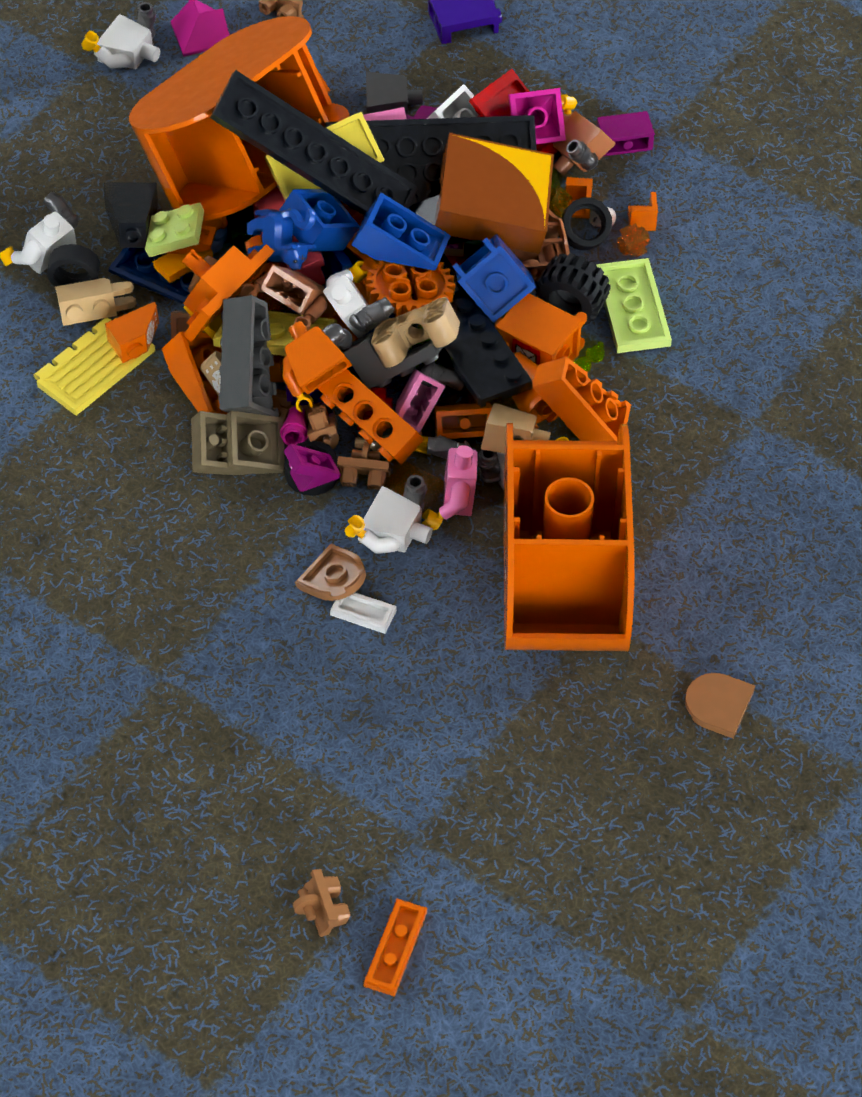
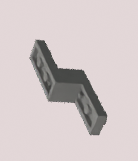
M373 331L353 341L348 349L341 350V352L352 363L363 384L370 389L374 386L378 388L386 386L392 381V377L398 374L401 377L410 374L416 369L415 366L422 362L424 365L434 362L439 358L438 353L442 347L436 348L430 339L409 350L406 358L398 365L385 368L371 344Z

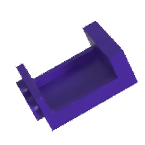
M428 0V13L441 44L451 43L452 32L486 25L491 26L493 33H499V23H502V15L500 9L495 7L494 0Z

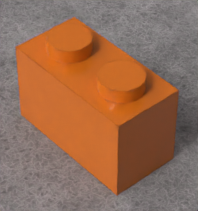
M489 402L483 408L477 403L434 406L436 436L441 435L450 439L483 437L492 405Z

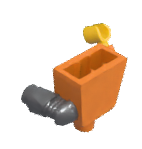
M299 321L288 329L294 340L284 348L286 356L283 359L282 377L291 395L297 398L295 406L299 412H303V408L299 404L301 400H307L312 408L313 399L308 394L352 366L349 359L341 352V350H346L351 346L352 335L349 330L342 328L339 324H329L322 330L318 326L307 330L304 323Z

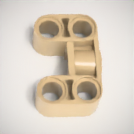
M438 298L427 305L413 309L400 316L389 318L378 324L374 330L371 344L383 366L390 368L398 365L406 358L408 348L412 345L431 339L433 345L436 348H440L453 342L458 335L460 321L448 298ZM412 324H420L423 328L417 329Z

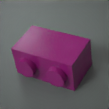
M648 111L597 117L596 126L616 143L604 156L653 150L654 130Z

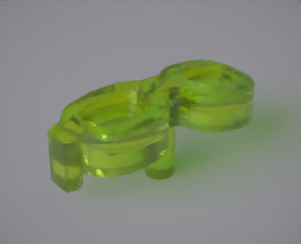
M599 341L592 348H587L586 356L578 358L573 362L586 372H589L591 370V362L599 363L604 359V343Z

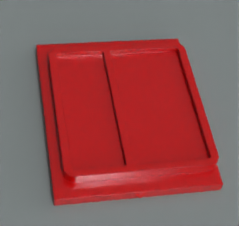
M510 69L471 98L469 103L473 106L479 117L511 116L508 94L529 92V90L514 70ZM554 142L536 144L537 151L550 154L557 152L553 147Z

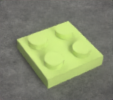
M200 202L192 205L186 204L166 212L161 211L151 216L145 251L149 257L199 244L205 211Z

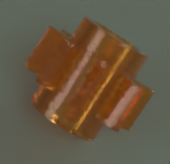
M629 224L620 229L622 236L617 238V246L623 255L636 256L637 258L647 253L645 246L650 243V237L644 227L640 226L637 228L636 224L632 226Z

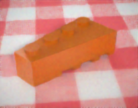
M567 357L537 365L532 387L580 441H617L620 424L628 423L631 408L629 402L626 400L619 401L618 394L612 390H604L599 380L589 379L588 373Z

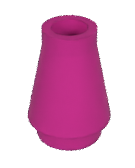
M296 406L290 408L280 430V436L288 446L290 443L297 445L298 443L305 442L308 438L305 410L303 409V412H299Z

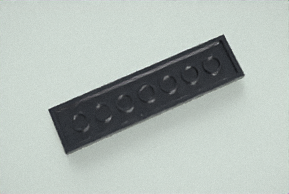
M237 70L232 73L210 116L215 122L364 216L380 193L385 194L409 209L418 190V187Z

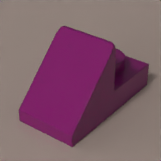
M291 443L284 450L289 461V467L291 468L290 475L300 492L337 480L341 476L330 454Z

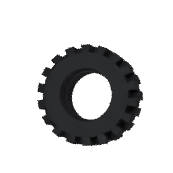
M563 253L559 254V256H554L549 261L537 282L535 296L573 316L578 312H585L587 314V321L584 325H587L596 319L611 288L610 284H608V277L603 274L604 271L596 266V263L586 260V257L583 256L578 257L575 254L569 253V255Z

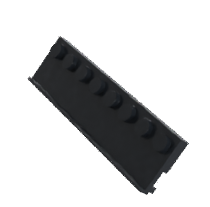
M443 253L440 262L444 263L443 269L449 268L450 275L454 276L455 293L453 295V302H450L460 321V326L456 339L442 347L441 350L481 408L486 406V402L498 397L504 400L533 389L531 378L488 316L457 282L456 271Z

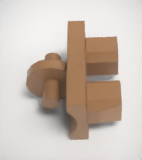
M259 0V11L265 15L276 10L277 18L286 16L304 18L301 12L303 0Z
M322 401L313 404L312 408L309 405L307 434L310 442L320 441L334 449L339 442L335 412L328 413L326 405Z
M364 442L362 450L352 449L351 457L338 456L337 466L341 474V485L356 487L358 474L368 475L367 487L369 489L380 490L385 485L386 477H390V462L381 461L380 453L370 451L371 445L368 442Z
M316 869L311 871L312 878L310 881L305 883L303 888L298 891L300 898L293 903V909L296 914H305L308 921L314 920L319 936L322 937L329 935L333 927L346 924L350 918V912L347 904H333L331 898H338L341 892L338 877H324L322 870Z

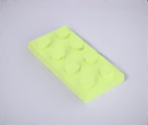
M649 258L596 264L609 279L608 284H610L611 289L604 306L617 353L671 347L672 338Z

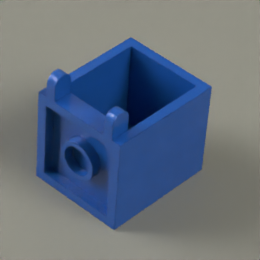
M498 234L490 240L486 237L483 240L484 245L460 265L455 263L452 266L456 271L457 282L493 323L536 288L532 274Z

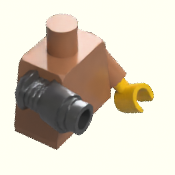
M561 94L566 140L553 143V147L561 154L553 168L563 176L568 173L573 165L583 172L590 171L597 166L598 161L616 143L600 128L578 112H571V109H574L577 105L576 99L567 94Z

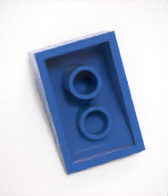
M380 193L366 213L351 245L375 260L435 271L451 235L385 194Z

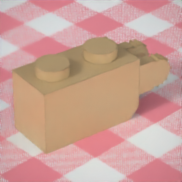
M100 278L55 287L63 326L117 316V311L133 308L137 304L136 298L133 296L114 298L133 291L134 286L128 281L111 284L110 279Z

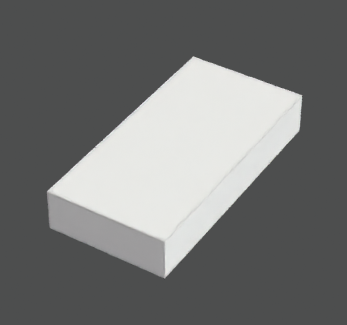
M355 592L346 598L335 600L330 610V615L385 634L397 610L395 605Z

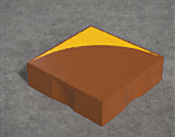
M449 133L442 160L441 191L437 202L434 225L451 236L469 240L483 241L486 237L490 240L498 234L509 248L540 254L548 227L554 154Z

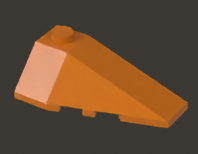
M180 331L161 348L171 375L197 412L205 411L228 414L220 410L219 396L200 370V365L215 350L222 353V349L214 346L213 340L207 333L201 332L191 343L184 336L185 332Z

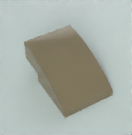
M199 411L191 418L193 472L221 475L283 473L285 471L284 442L280 436L283 418L230 411L228 414Z

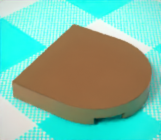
M330 544L295 581V584L299 590L319 599L328 601L340 600L352 595L363 585L366 578V570L361 558L357 554Z
M721 673L704 674L697 677L689 685L685 697V706L696 724L734 739L754 693L755 685Z

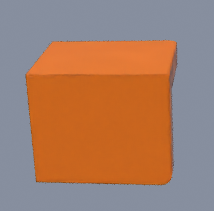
M566 178L564 210L577 199L582 197L591 198L593 179ZM580 209L573 214L572 218L589 219L590 209Z
M650 192L649 205L628 206L629 231H656L658 215L656 192Z

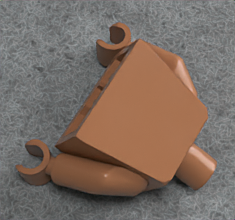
M273 264L269 272L254 281V285L243 284L240 291V297L249 295L257 297L258 292L267 293L300 315H303L296 317L294 323L302 321L307 330H310L311 323H315L327 308V298L323 293L325 287L298 271Z

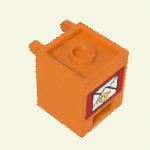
M529 293L515 304L504 317H500L494 326L512 352H521L538 365L563 357H567L574 362L579 352L585 346V340L581 337V327L587 321V314L585 312H578L573 316Z

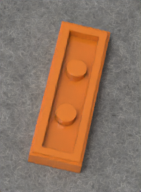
M396 899L364 980V987L395 997L427 914L426 907Z

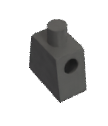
M366 72L367 114L404 107L405 113L408 114V105H423L422 89L407 90L406 76Z

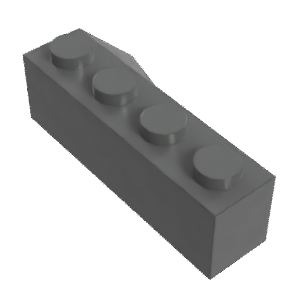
M253 295L223 299V310L221 313L223 325L220 341L222 355L219 369L221 376L220 410L227 413L238 411L279 417L278 408L273 409L272 395H277L276 383H271L269 370L270 366H274L273 355H271L267 347V341L271 340L268 303Z

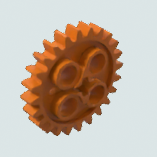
M379 260V264L372 263V269L367 270V277L365 278L366 296L370 297V304L386 297L394 307L395 311L393 313L397 317L427 305L438 298L446 297L449 302H453V295L455 293L454 276L450 275L449 268L443 269V262H440L436 270L433 271Z

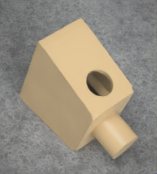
M494 403L486 423L481 449L505 454L506 423H513V440H549L551 432L535 429L537 421L535 415Z

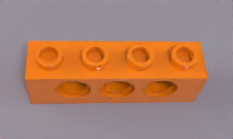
M348 369L318 388L322 393L319 399L331 410L336 406L342 411L338 416L350 427L355 423L361 429L358 434L369 444L375 441L380 446L377 451L389 462L395 459L402 465L424 441L422 436ZM353 393V398L349 402L344 403V398L348 394ZM373 411L369 419L363 420L366 412ZM393 428L390 436L382 438L383 432L386 429Z

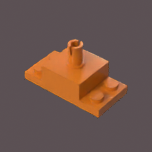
M267 244L259 252L254 249L248 256H245L233 245L212 266L198 255L194 249L184 257L181 262L200 278L183 303L194 313L186 322L189 328L184 333V336L191 343L222 312L223 299L237 297L242 285L249 284L257 276L274 253V250Z

